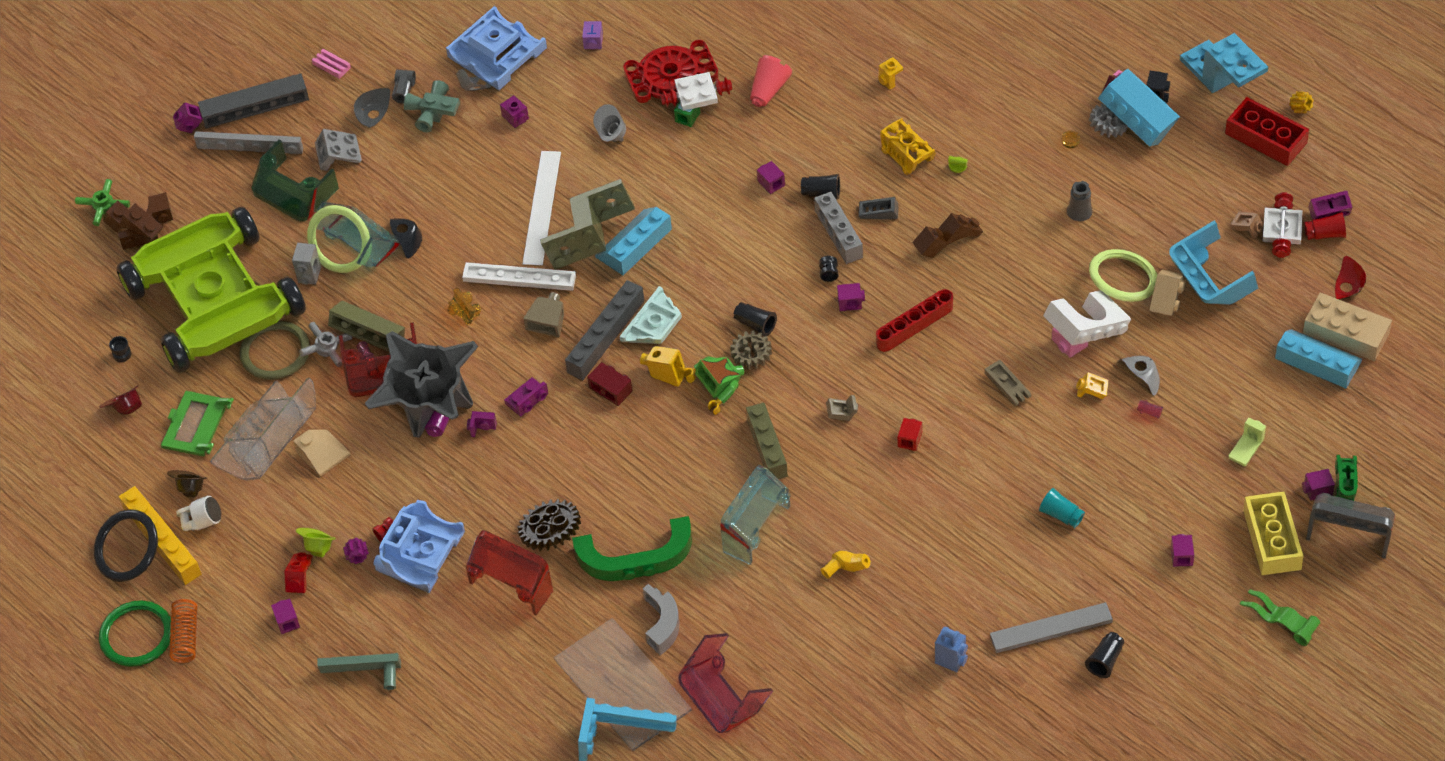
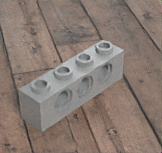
M832 192L815 197V213L845 263L848 264L863 258V244Z

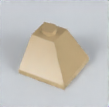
M307 430L293 440L297 454L320 477L351 455L328 430Z

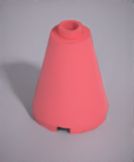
M764 55L758 61L750 95L752 104L757 107L766 106L791 77L792 69L787 64L785 66L780 64L781 60L776 57Z

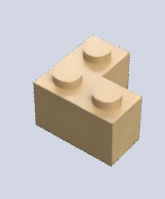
M1161 270L1157 274L1149 311L1170 316L1175 311L1178 312L1180 301L1177 300L1178 295L1185 290L1187 280H1184L1183 274L1168 270Z

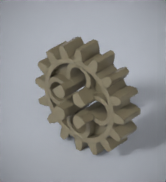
M745 331L744 336L738 334V340L733 339V345L730 346L731 358H734L735 364L740 362V365L743 367L747 365L748 369L751 366L757 369L758 364L764 366L765 360L769 361L770 355H772L771 341H768L767 336L762 338L761 332L755 335V331H752L751 334ZM748 342H751L754 358L751 357L750 347H748Z

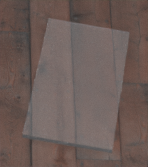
M613 618L554 657V660L587 698L595 699V704H609L620 708L629 707L634 710L646 709L655 713L667 712L676 715L677 721L692 711L688 703ZM609 723L632 751L662 732L660 730Z

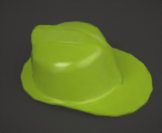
M296 529V533L303 537L305 550L313 556L324 557L325 553L330 550L332 540L336 539L316 529Z

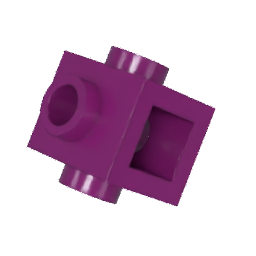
M185 102L173 115L176 129L187 133H192L203 120L200 108Z

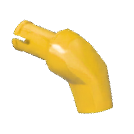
M838 551L832 554V560L821 568L820 572L825 578L829 579L839 569L851 572L867 569L871 561L867 554Z

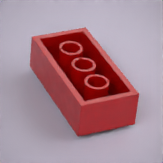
M1246 97L1226 120L1225 134L1289 166L1308 143L1309 128Z

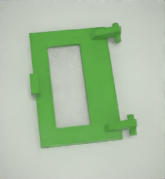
M185 391L178 409L172 408L169 413L168 419L171 420V424L161 447L203 457L206 453L210 454L214 446L211 440L225 409H230L234 399Z

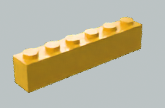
M136 486L118 496L124 510H139L151 518L158 534L157 551L184 585L202 575L197 561ZM132 519L148 539V532L145 526L140 521Z

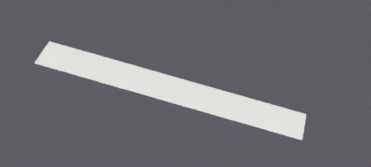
M541 151L523 258L524 265H543L545 251L540 239L548 235L561 152Z

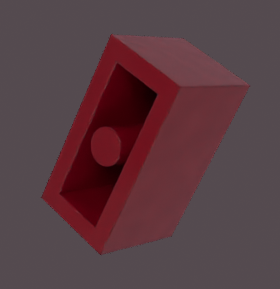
M603 362L587 377L589 389L617 406L633 391L631 379L627 375L620 374L611 365L607 366Z

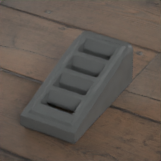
M895 197L860 201L859 218L898 219V202Z

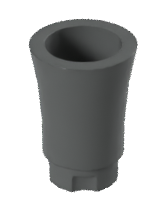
M1075 182L1070 192L1067 215L1072 220L1085 221L1093 213L1091 190L1087 182Z

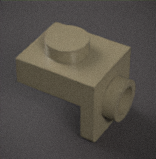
M850 395L847 401L829 398L826 402L830 419L850 421L858 411L855 395Z

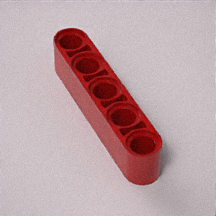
M942 289L880 327L876 331L877 349L882 352L890 351L949 314L953 310V293L950 290Z

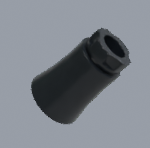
M839 174L809 176V178L802 177V195L818 197L832 192L835 199H839Z
M743 302L736 306L733 313L734 319L758 333L761 332L764 337L771 334L777 322V314L775 312L763 310Z
M1115 632L1106 634L1094 652L1085 661L1088 671L1100 678L1110 677L1114 664L1122 651L1124 639Z

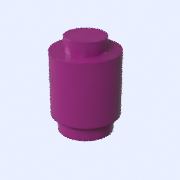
M434 411L425 426V430L432 437L442 436L449 418Z

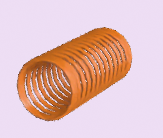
M179 599L171 605L169 657L175 662L187 663L196 657L197 604L189 599ZM182 602L191 603L194 605L192 606L189 604H182L174 607V605ZM180 606H190L194 609L181 608L176 610L175 608ZM176 651H188L190 653H178ZM173 653H176V654H179V655H189V654H193V655L190 656V657H178V656H175Z

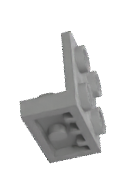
M327 129L321 131L315 142L320 170L327 171L335 159L355 163L362 161L355 134Z

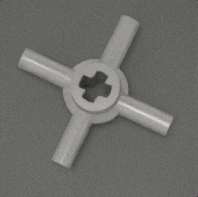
M311 322L309 328L316 336L315 343L300 349V355L303 357L317 352L323 357L330 356L337 367L342 366V360L335 350L337 349V344L351 340L352 336L345 333L335 337L330 332H321L316 323Z

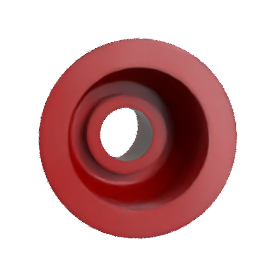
M1342 212L1304 222L1307 240L1346 238V226Z

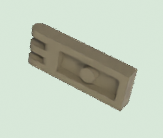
M1001 360L985 368L984 373L1014 406L1019 405V401L1021 403L1025 401V397L1027 399L1031 397L1029 390Z

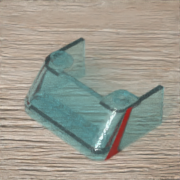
M321 202L318 210L331 205L343 206L354 211L364 221L369 231L370 239L357 264L369 268L377 267L400 246L395 236L360 210L349 205ZM333 214L324 217L320 221L317 229L324 231L326 237L332 240L335 238L341 239L360 253L362 248L361 235L356 225L349 218Z
M758 465L724 513L720 523L723 552L749 565L752 564V550L758 547L761 540L759 538V530L776 505L787 509L790 507L789 489L766 467Z

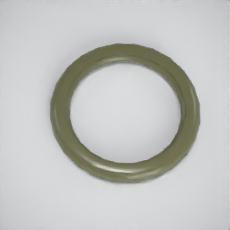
M278 321L276 324L245 338L239 351L243 367L255 377L265 380L282 379L297 372L305 364L309 355L303 357L299 355L294 363L276 371L259 369L249 358V348L252 342L261 334L272 330H286L295 334L301 343V349L310 346L307 334L297 325L286 321Z

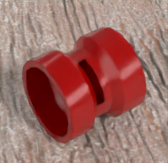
M390 517L383 520V524L372 528L374 535L380 542H382L393 523Z

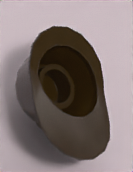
M171 470L167 472V475L175 478L177 490L187 497H196L198 492L202 490L204 479H207V477H202L189 471Z

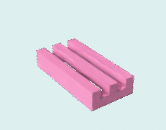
M325 49L321 50V54L318 53L316 55L317 58L312 59L313 65L339 79L351 68L350 63Z

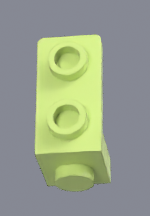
M1248 418L1245 422L1244 433L1229 454V459L1242 466H1246L1263 442L1266 426L1260 421Z

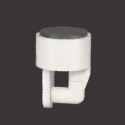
M212 496L197 499L191 505L176 511L177 517H180L183 531L204 529L219 523L221 520V508Z

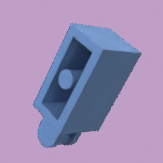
M943 627L935 641V664L958 672L960 666H964L968 655H966L968 648L966 635L961 634L959 631H953L949 627Z

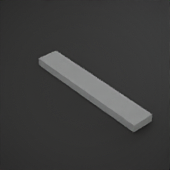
M1105 602L990 633V638L995 652L1000 653L1113 622V618Z

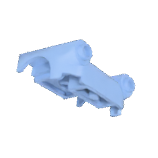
M417 500L416 503H412L407 507L403 506L380 544V555L375 557L373 563L375 570L430 593L438 579L437 573L452 547L458 545L465 532L463 523H452L439 518L431 512L425 501Z

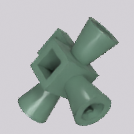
M440 80L434 81L431 93L425 92L423 99L410 93L406 94L404 110H421V116L415 122L418 130L431 132L433 122L439 123L442 115L455 116L460 100L459 98L445 96L449 91V86L445 82Z

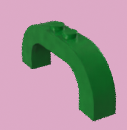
M685 516L669 519L672 535L669 542L663 547L617 557H607L597 552L593 545L592 534L573 537L572 541L576 560L587 574L604 581L632 580L636 577L652 576L666 572L678 566L691 549L692 531L690 518Z

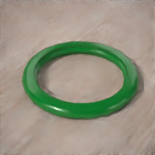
M140 600L122 604L109 613L101 625L98 640L100 649L108 659L122 666L133 667L148 664L159 658L170 645L171 616L163 607L150 601ZM134 610H148L155 613L161 619L164 626V635L155 649L138 657H125L112 649L108 637L109 630L114 621L125 613Z

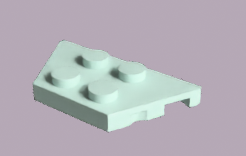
M659 286L619 336L621 342L662 344L682 318L681 312L673 305L672 300L665 295L662 287Z

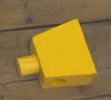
M655 346L649 355L643 353L640 357V364L648 367L653 378L677 387L680 386L685 377L683 374L685 365L680 350Z

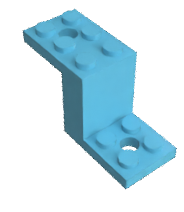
M1235 33L1215 44L1207 40L1180 55V61L1212 93L1231 83H1234L1239 88L1268 72V66Z

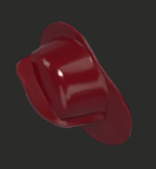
M138 385L130 391L104 402L99 408L111 405L121 414L133 413L142 406L136 391Z

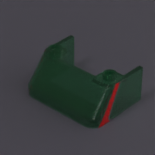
M278 140L259 160L251 187L253 195L298 221H306L339 189L335 170L331 169L321 180L308 177L300 184L276 171L286 160L282 141Z

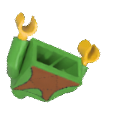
M708 356L695 364L693 369L685 368L683 374L688 383L695 381L697 376L712 397L718 398L708 403L709 410L716 406L713 414L717 415L720 412L719 405L722 402L725 403L738 388L740 377L744 375V368L742 365L734 366L726 357L714 358Z

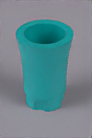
M1054 488L1050 489L1039 507V512L1050 515L1073 528L1080 524L1085 515V512L1079 509V506L1062 496Z

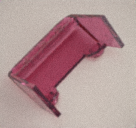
M727 633L705 635L678 676L680 686L718 733L729 732L755 716L773 692L771 688L750 690L741 700L723 678L721 672L725 667V658L719 650L729 637Z

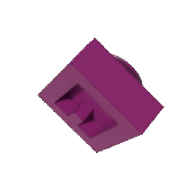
M472 411L471 419L467 420V430H470L471 437H476L477 428L496 430L497 427L496 416L493 412Z

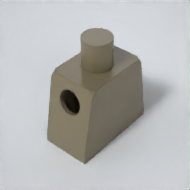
M551 292L548 298H536L523 318L525 330L555 337L560 336L564 318L563 302L559 301V294Z

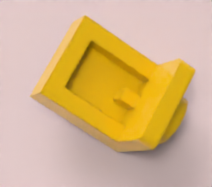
M893 57L879 65V82L889 90L895 87V75L903 71V66Z

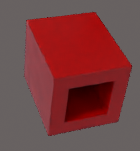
M903 418L897 436L899 448L917 451L923 433V422L916 419Z

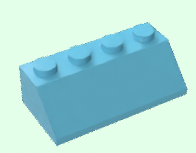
M1126 69L1108 84L1098 97L1105 106L1149 147L1158 145L1180 118L1175 111L1129 69Z
M658 207L644 209L605 245L606 251L596 254L595 257L621 275H624L672 230L670 215Z
M1293 329L1285 331L1277 344L1275 359L1343 388H1347L1362 362L1360 357Z

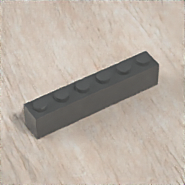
M302 73L199 101L198 104L205 128L207 129L309 100Z
M626 280L565 359L568 374L581 380L585 379L644 302L643 287Z

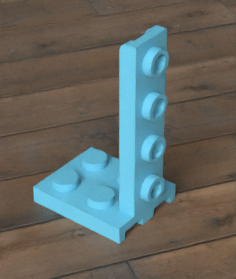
M587 698L578 740L579 761H587L588 754L592 755L593 736L595 737L597 732L596 721L674 732L677 726V716L667 712L655 713L646 709L634 710L629 707H613L609 704L600 705L595 704V699Z

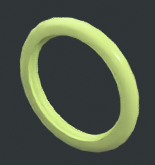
M338 205L326 206L318 210L309 222L307 230L308 244L316 245L322 266L333 272L350 273L364 264L370 251V235L364 221L354 211ZM333 214L343 215L349 218L358 228L362 239V248L354 261L348 264H337L328 260L320 251L316 241V229L320 221L326 216Z
M1120 249L1105 250L1097 254L1089 265V273L1093 283L1099 290L1110 297L1122 301L1136 302L1145 300L1153 295L1157 272L1146 259L1138 254ZM1112 258L1129 260L1140 266L1147 273L1149 285L1145 290L1134 293L1117 290L1105 283L1098 273L1099 265L1102 261Z

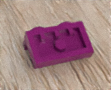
M531 377L504 399L505 404L521 417L529 412L539 401H543L548 395L547 384L545 382L540 384Z

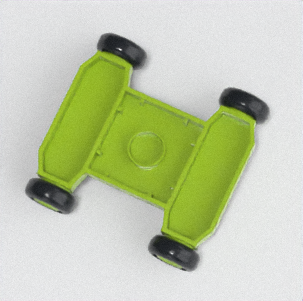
M244 207L235 208L231 212V216L228 212L207 215L142 246L131 257L132 263L126 260L119 263L116 267L118 277L132 300L144 297L145 289L150 288V284L163 282L185 316L186 321L175 329L177 335L170 332L161 338V345L173 369L178 373L189 369L190 361H194V357L209 356L276 324L283 315L291 314L297 317L306 311L304 298L292 278L284 277L277 282V286L274 282L256 286L232 249L235 245L243 243L247 246H252L260 239L256 224L248 210Z

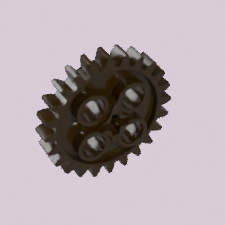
M551 499L548 504H545L543 501L542 506L535 505V510L529 509V515H523L524 520L519 521L518 534L522 543L527 548L531 547L532 550L538 547L539 551L546 547L548 551L550 546L556 549L557 544L564 545V540L570 541V535H576L575 530L580 529L581 516L572 502L567 503L566 500L560 502L557 499L553 503Z

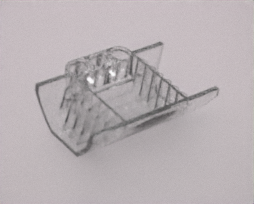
M307 378L292 397H289L281 384L275 381L259 401L254 402L247 408L224 437L225 443L210 460L211 464L245 481L260 479L316 410L313 381Z

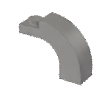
M648 584L643 588L644 599L661 616L659 621L645 633L646 641L661 656L672 646L677 638L680 626L678 608L669 592L662 595L657 588L654 589Z

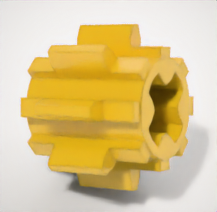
M1296 91V94H1292V97L1289 99V106H1291V110H1294V113L1306 114L1307 111L1313 108L1314 100L1308 92Z

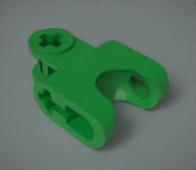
M1336 455L1335 496L1354 501L1358 489L1357 456L1341 458L1340 455Z

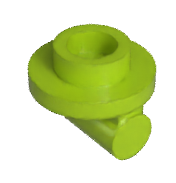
M949 156V169L955 173L965 171L968 159Z

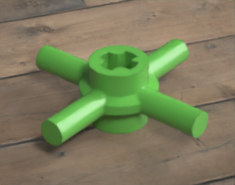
M110 179L105 180L103 190L95 192L92 198H75V204L92 205L93 209L96 210L93 225L95 226L100 225L102 215L117 201L109 194L112 186V180ZM118 200L125 207H130L129 200Z

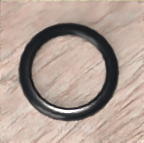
M128 509L120 511L107 519L99 529L94 543V559L100 572L106 578L117 582L129 581L140 576L147 570L156 555L158 547L156 526L148 515L139 510ZM125 519L140 521L147 529L149 539L144 558L130 571L116 572L107 566L103 557V546L109 531L118 522Z

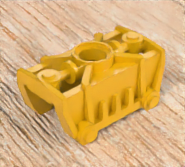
M902 118L880 131L882 152L889 154L902 167V171L906 175L915 171L917 164L924 160L929 162L935 157V149H932L927 141L920 138ZM890 131L897 134L896 136H890L887 132ZM909 150L917 152L916 160L909 154Z

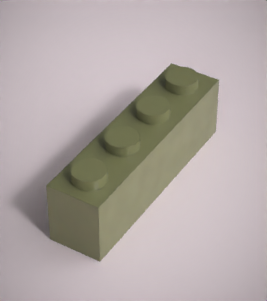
M340 301L329 310L328 326L387 352L390 351L386 334L393 331L404 337L405 327L345 301Z
M765 403L746 407L747 422L764 468L777 479L788 477L787 463ZM767 475L769 482L774 480Z

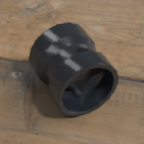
M833 256L822 257L819 260L821 280L825 282L835 281L839 277L837 258Z
M123 336L111 339L109 347L115 361H127L132 354L127 339Z

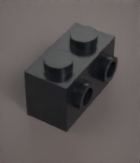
M1150 70L1146 86L1168 104L1169 93L1166 92H1169L1171 82L1167 81L1168 73Z

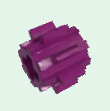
M350 539L345 543L346 547H343L346 560H349L350 563H362L367 559L366 555H369L366 542H363L362 539Z

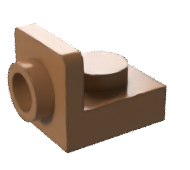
M1238 212L1230 224L1233 230L1249 231L1252 239H1256L1263 229V223L1258 213Z

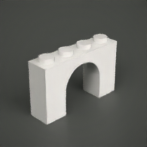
M1101 290L1090 292L1082 306L1094 320L1080 315L1064 298L1051 301L1043 315L1071 345L1121 335L1127 331L1131 318Z

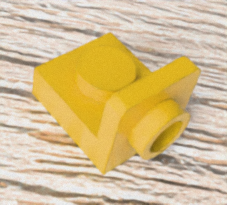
M1088 372L1077 382V397L1081 398L1085 393L1104 399L1107 396L1108 380Z

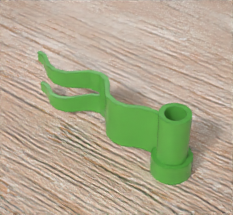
M1250 589L1248 593L1260 598L1272 614L1257 603L1245 601L1239 603L1242 606L1253 608L1266 622H1277L1284 625L1294 633V640L1302 646L1308 645L1312 639L1311 635L1320 624V620L1315 616L1311 615L1306 619L1290 607L1276 606L1267 595L1259 591Z

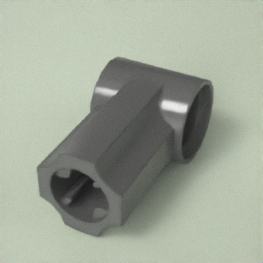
M396 70L392 99L397 103L404 104L406 94L410 93L411 86L414 87L416 80L415 71Z

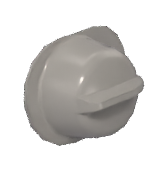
M610 104L601 106L596 111L593 119L600 138L606 142L623 141V136L626 133V124L618 110Z

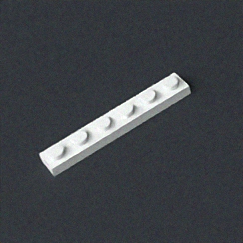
M466 263L462 278L463 282L573 291L576 272Z

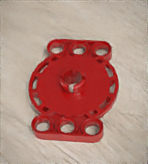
M703 40L693 41L690 49L681 46L660 47L645 55L640 63L635 60H628L623 65L624 75L636 101L639 103L648 102L651 96L660 99L663 90L665 93H670V89H673L677 93L674 79L710 71L715 73L711 76L712 82H715L719 77L715 61ZM698 46L703 47L701 51H696L694 48ZM702 59L709 60L708 63H701L700 61ZM628 67L636 68L634 71L627 70ZM635 79L641 80L638 84L633 83ZM640 92L647 93L646 96H639L638 94Z

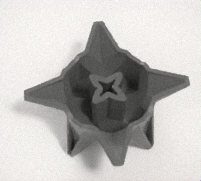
M393 331L386 334L391 359L387 363L383 376L384 383L365 402L368 409L398 404L404 408L413 437H421L434 411L454 420L459 416L457 407L466 409L472 407L473 401L461 376L460 368L478 348L474 341L444 348L440 345L414 344Z

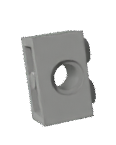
M297 243L292 262L298 283L316 285L321 270L316 245Z

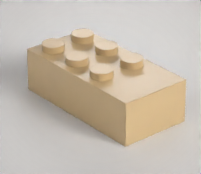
M1319 293L1305 319L1303 334L1375 362L1390 333L1392 320Z

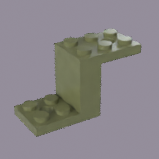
M621 179L570 198L574 227L540 239L541 245L555 270L606 251L601 222L635 210L634 203ZM608 199H615L614 202H606ZM563 246L569 247L567 250L560 249Z

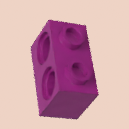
M1348 191L1313 198L1308 206L1312 220L1340 212L1343 213L1344 217L1349 216L1353 208Z

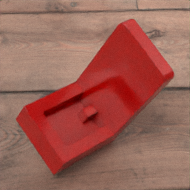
M299 552L292 556L284 570L285 592H306V571L313 560V555Z

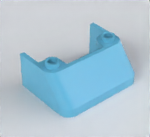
M1214 220L1174 244L1170 248L1169 254L1174 264L1204 303L1230 305L1257 290L1258 285L1255 274L1251 271L1219 290L1201 265L1209 258V253L1205 247L1221 238L1217 223Z

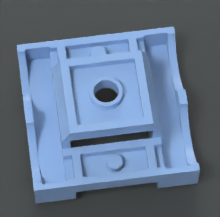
M494 6L447 46L446 51L448 58L497 90H500L511 80L510 75L531 56L533 58L539 56L547 49V44L544 37L541 40L532 37L519 21L515 23L507 21L499 13L497 7ZM492 35H494V36H495V35H499V36L496 37V38H492V37H491ZM509 45H515L508 53H506L500 60L496 62V57L501 52H503Z

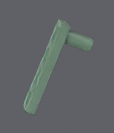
M398 653L317 658V666L320 673L384 669V689L393 690L396 689V668H401V659Z

